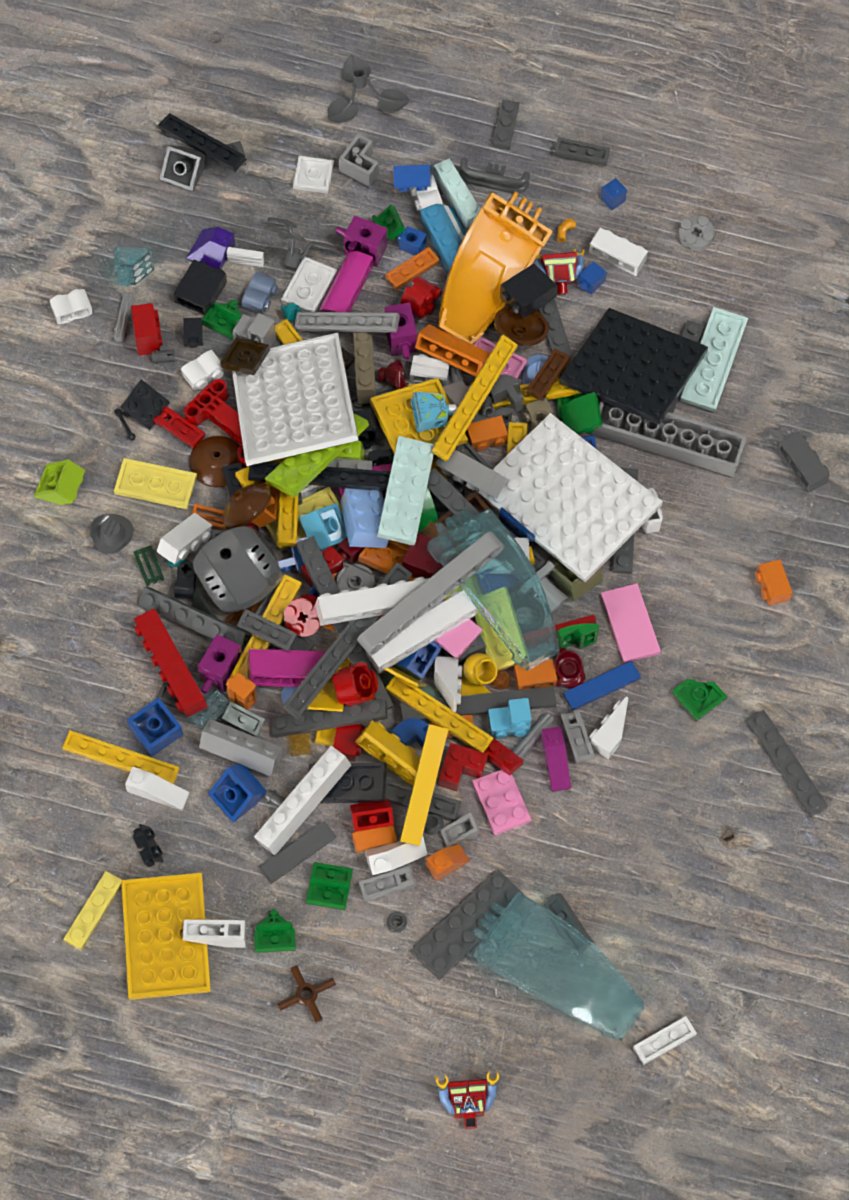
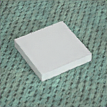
M299 156L293 189L328 194L334 160Z

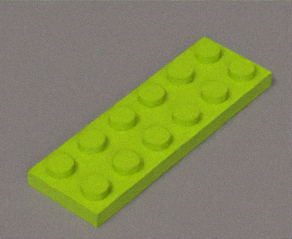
M354 414L357 435L359 436L369 426L368 420ZM352 442L288 456L265 478L266 483L295 498Z

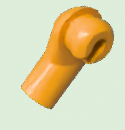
M572 218L565 219L558 226V242H565L566 231L568 229L573 230L576 227V222Z

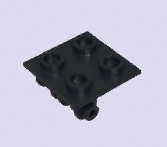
M141 379L120 408L123 409L122 414L125 417L130 415L150 431L155 424L153 419L162 413L161 410L168 406L170 401Z

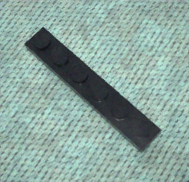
M171 113L158 124L160 130L234 172L247 160L242 153Z

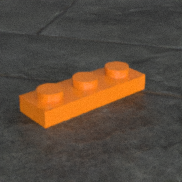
M428 247L385 274V278L395 290H398L411 282L415 277L438 265L440 259Z

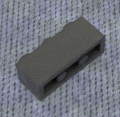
M798 431L780 441L778 451L808 493L827 483L830 476L829 470L820 462L817 452L811 449L805 436H802Z

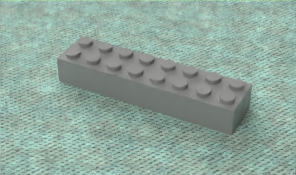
M603 401L600 402L599 408L603 425L591 434L730 477L735 476L746 442V435L670 412L666 414L660 424H657Z

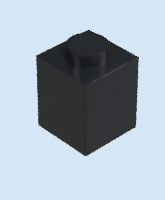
M183 318L185 346L192 348L203 346L202 318Z

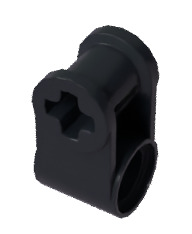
M183 561L178 566L174 597L193 599L196 588V573L193 563Z

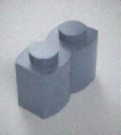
M255 272L243 296L242 308L262 315L265 310L268 311L271 305L270 298L272 295L275 296L278 289L276 279Z

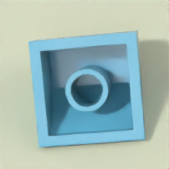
M337 503L299 517L308 538L314 536L320 550L341 543L347 537L344 520Z

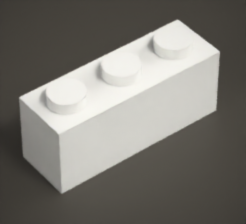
M602 228L598 230L589 247L590 254L634 276L638 275L646 262L648 251L642 246L635 245L626 238H621L611 231Z
M193 513L160 539L157 552L173 564L184 560L191 551H196L201 543H206L209 540L212 524L196 513Z

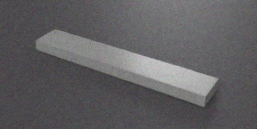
M297 312L294 329L296 331L397 333L400 315L398 313Z

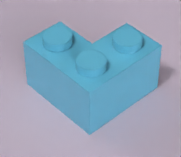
M528 698L509 700L508 707L488 709L490 736L493 738L504 739L512 735L523 737L530 732L532 719Z

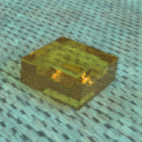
M309 734L290 735L291 756L311 755Z

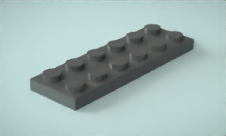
M498 869L412 949V953L441 980L526 900V896Z

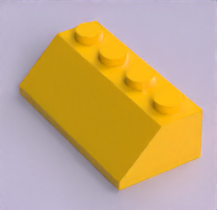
M372 720L356 739L355 743L379 762H386L387 768L413 787L420 757L412 747L401 743L397 735L388 733L384 730L385 727L381 723Z

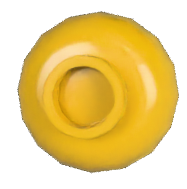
M484 653L470 655L463 665L464 676L473 685L482 686L489 684L497 676V665L490 656Z

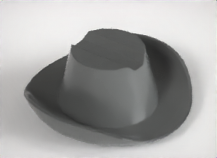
M118 514L100 515L94 519L90 526V537L94 546L104 553H116L125 548L131 541L134 532L132 523L124 516Z

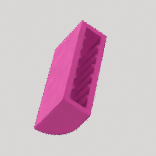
M351 251L346 255L318 312L351 311L373 267L372 256L358 251Z
M249 649L248 679L256 684V686L298 687L326 651L290 650L287 652L285 650Z

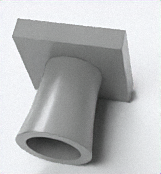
M550 561L526 581L516 594L517 598L525 597L532 592L548 615L552 614L568 598L567 595L562 593L547 579L555 567Z

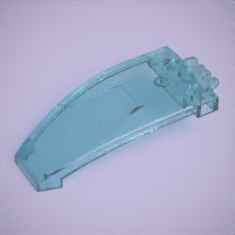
M464 509L460 514L465 522L454 514L451 518L448 517L445 520L449 530L441 522L436 524V529L440 535L428 541L427 550L437 563L441 562L445 567L489 531L504 545L503 550L463 582L460 588L513 654L512 660L529 671L557 655L560 650L553 617L543 587L524 551L491 509L474 517Z
M519 891L506 909L493 903L491 908L501 915L497 918L491 913L486 912L484 916L487 920H480V924L489 930L488 934L476 928L473 930V933L483 940L473 954V960L489 971H494L537 999L600 1031L602 1036L622 1041L644 1010V1004L610 960L569 923Z

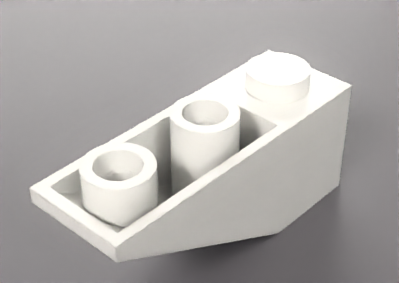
M436 656L434 685L451 710L456 712L457 704L461 705V693H457V691H461V679H458V677L462 675V665H458V659L455 657Z
M627 696L623 701L619 700L613 707L614 712L611 715L607 714L601 722L603 724L599 730L596 728L589 737L592 748L608 760L621 743L628 704Z

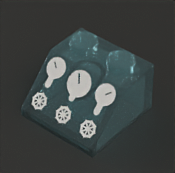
M115 247L114 272L117 285H136L154 271L152 248Z

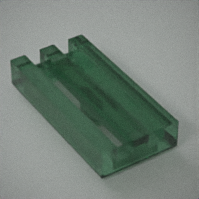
M151 545L133 551L146 586H150L151 583L156 584L159 580L164 581V576ZM147 551H149L157 570L158 576L156 577L146 555ZM139 554H142L151 576L150 579L146 575Z

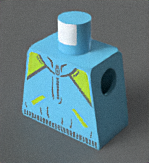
M414 392L411 399L417 432L444 427L448 416L453 415L457 409L456 404L445 403L443 394Z

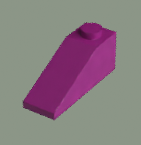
M561 726L542 729L540 739L551 790L555 792L571 789Z

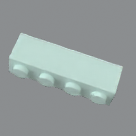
M449 158L434 165L433 176L467 232L480 207Z

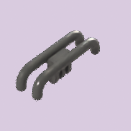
M462 158L460 161V176L467 183L510 193L516 191L518 194L527 190L529 186V172H524L521 178L516 179L504 176L506 166L503 165L501 171H498V164H495L493 170L491 169L492 163L488 162L486 172L469 168L466 158Z

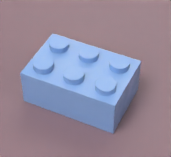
M345 488L340 501V507L349 547L386 548L389 540L377 537L384 505L381 490Z

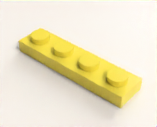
M105 871L64 937V942L82 951L121 888L122 879Z

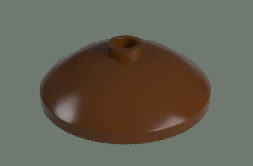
M507 306L497 312L494 320V326L500 336L504 334L518 346L539 344L545 340L549 331L548 322L538 311H534L523 319L510 306Z
M211 436L203 439L191 452V472L197 473V480L206 486L215 488L225 487L226 482L222 467L240 463L237 454L240 445L235 440L225 436Z
M254 483L237 490L229 498L223 509L222 520L227 527L234 528L244 526L253 521L268 506L272 496L271 489L266 484Z

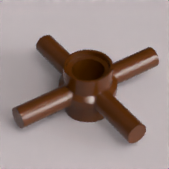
M295 965L290 970L298 985L296 995L277 1003L278 1008L282 1011L294 1004L300 1003L308 1006L315 1023H320L323 1021V1018L315 1003L318 993L335 986L336 983L333 978L316 986L306 983L298 966ZM308 990L312 992V996L303 998L301 993Z

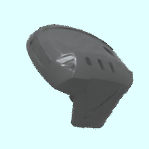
M249 525L228 529L213 538L200 549L193 562L194 571L212 598V601L221 611L228 614L245 610L260 602L279 585L283 578L282 569L272 548L257 530ZM256 545H259L254 552L251 551ZM224 548L231 550V556L223 554ZM262 554H265L260 561L257 560ZM266 564H269L267 569L263 568ZM210 576H213V577H214V579H212V580H209V581L207 580V578L210 577ZM216 585H219V586H220L219 588H217V589H215V590H213V588H212V587H214V586H216ZM221 594H225V595H226V596H224V597H222V598L219 597V595H221Z

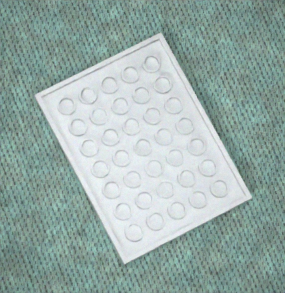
M338 333L270 348L269 353L255 375L232 371L247 466L358 441Z
M551 413L493 469V471L508 479L498 498L496 499L492 496L486 498L478 493L480 491L478 488L475 491L484 501L584 582L663 505L662 500Z

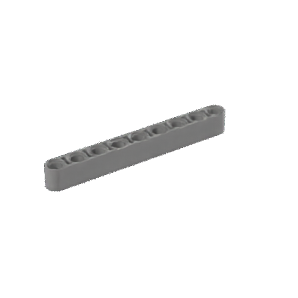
M491 531L484 534L360 634L357 639L359 644L369 655L377 653L503 550L504 545Z

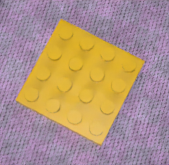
M438 378L370 398L369 402L394 454L398 436L435 445L452 415L448 416L444 427L423 432L416 431L411 406L414 392L443 394L445 403L451 404ZM465 433L458 445L467 443L468 438Z

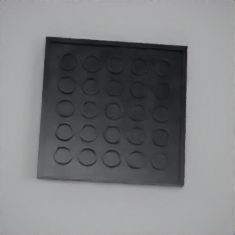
M608 308L560 377L559 384L583 394L595 392L600 401L660 424L708 352V346Z

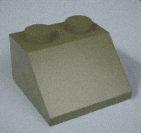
M558 560L552 562L555 567L550 574L560 590L573 601L603 581L601 567L584 582Z

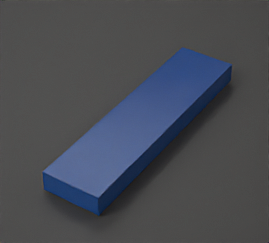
M630 661L564 692L563 696L571 710H575L640 680L641 676L633 662Z

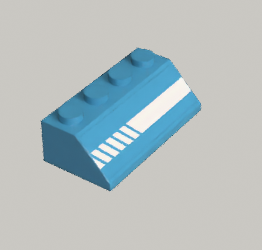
M436 203L420 209V222L448 275L466 232L453 207Z

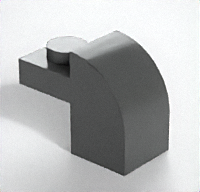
M500 375L488 394L491 396L492 402L495 405L508 398L516 412L522 410L524 398L520 391V382L513 376Z

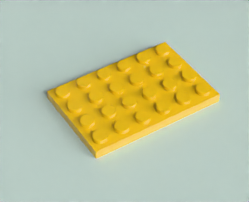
M202 873L121 880L129 1000L211 992L208 945L183 940L184 920H206Z

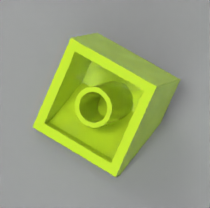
M69 459L46 464L34 497L59 505L73 503L77 497L78 488L83 482L85 470Z

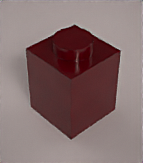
M346 537L338 544V553L344 562L347 561L352 565L358 560L365 547H349L348 538Z

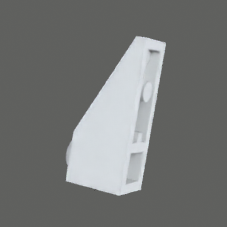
M132 767L125 783L127 792L183 811L190 794L188 791L150 772Z
M422 835L420 846L399 841L365 850L369 870L372 875L394 870L427 855V850Z
M184 920L183 940L219 947L246 948L245 920Z

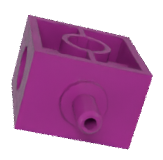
M355 215L347 230L339 226L336 227L335 233L344 236L345 255L351 251L362 252L372 256L373 266H378L387 249V228Z
M410 302L384 307V313H398L400 315L397 333L386 332L391 356L403 355V358L407 360L411 357L410 353L417 352L415 348L417 331Z
M216 634L198 665L200 681L204 682L201 688L202 693L207 694L211 686L223 692L226 690V682L231 677L242 655L241 645Z

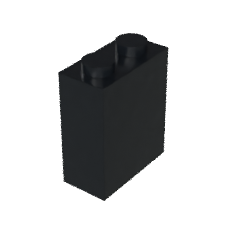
M193 259L173 293L175 303L206 315L210 308L214 306L227 283L226 273L220 268H213L203 261Z
M534 263L500 285L501 300L507 303L523 319L557 297V284Z

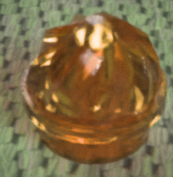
M498 670L496 678L491 683L494 685V689H506L509 687L511 679L507 672Z

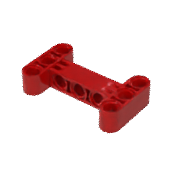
M215 379L185 406V418L196 427L201 425L206 419H209L240 443L241 446L237 454L241 466L246 468L248 466L244 458L238 412L225 403L229 396L226 382L222 379Z

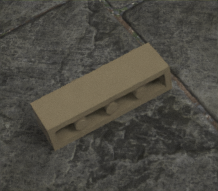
M353 332L358 404H369L370 398L376 396L372 332Z

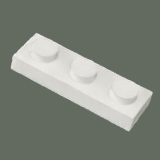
M685 1016L634 1045L633 1049L643 1065L696 1036L697 1033Z

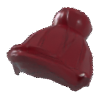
M400 360L389 364L387 368L381 367L378 370V380L380 382H387L396 390L409 385V383L405 382L406 375Z
M561 647L557 648L553 654L554 668L559 678L556 683L557 687L564 685L574 688L583 684L585 673L581 657L574 651Z

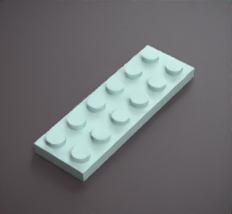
M713 307L700 343L708 346V352L685 385L680 399L681 402L716 412L748 321L747 317Z
M398 436L377 537L415 545L434 454L431 452L434 444Z

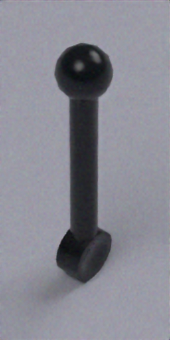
M116 409L114 411L115 415L120 418L129 434V439L135 440L136 435L131 432L124 420L122 410Z

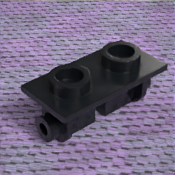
M140 824V828L133 831V838L139 849L145 846V849L140 851L143 863L147 867L155 865L154 861L163 863L164 861L161 856L163 853L155 842L154 831L151 827Z

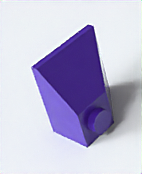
M220 227L203 229L186 257L187 260L191 262L193 259L203 261L213 268L222 269L227 260L228 247L234 248L235 246L234 233Z

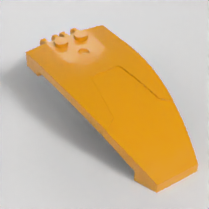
M516 191L511 195L508 202L493 192L489 193L458 248L446 280L438 327L471 344L484 334L483 332L495 319L497 312L506 304L500 298V285L532 265L541 248L544 247L553 232L537 221L542 208L538 207L531 217L528 215V212L532 208L533 202L529 201L523 211L522 208L527 202V198L523 197L517 207L513 205L518 196Z

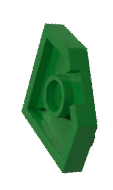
M687 679L672 691L673 695L696 721L727 699V695L715 682L709 681L705 683Z

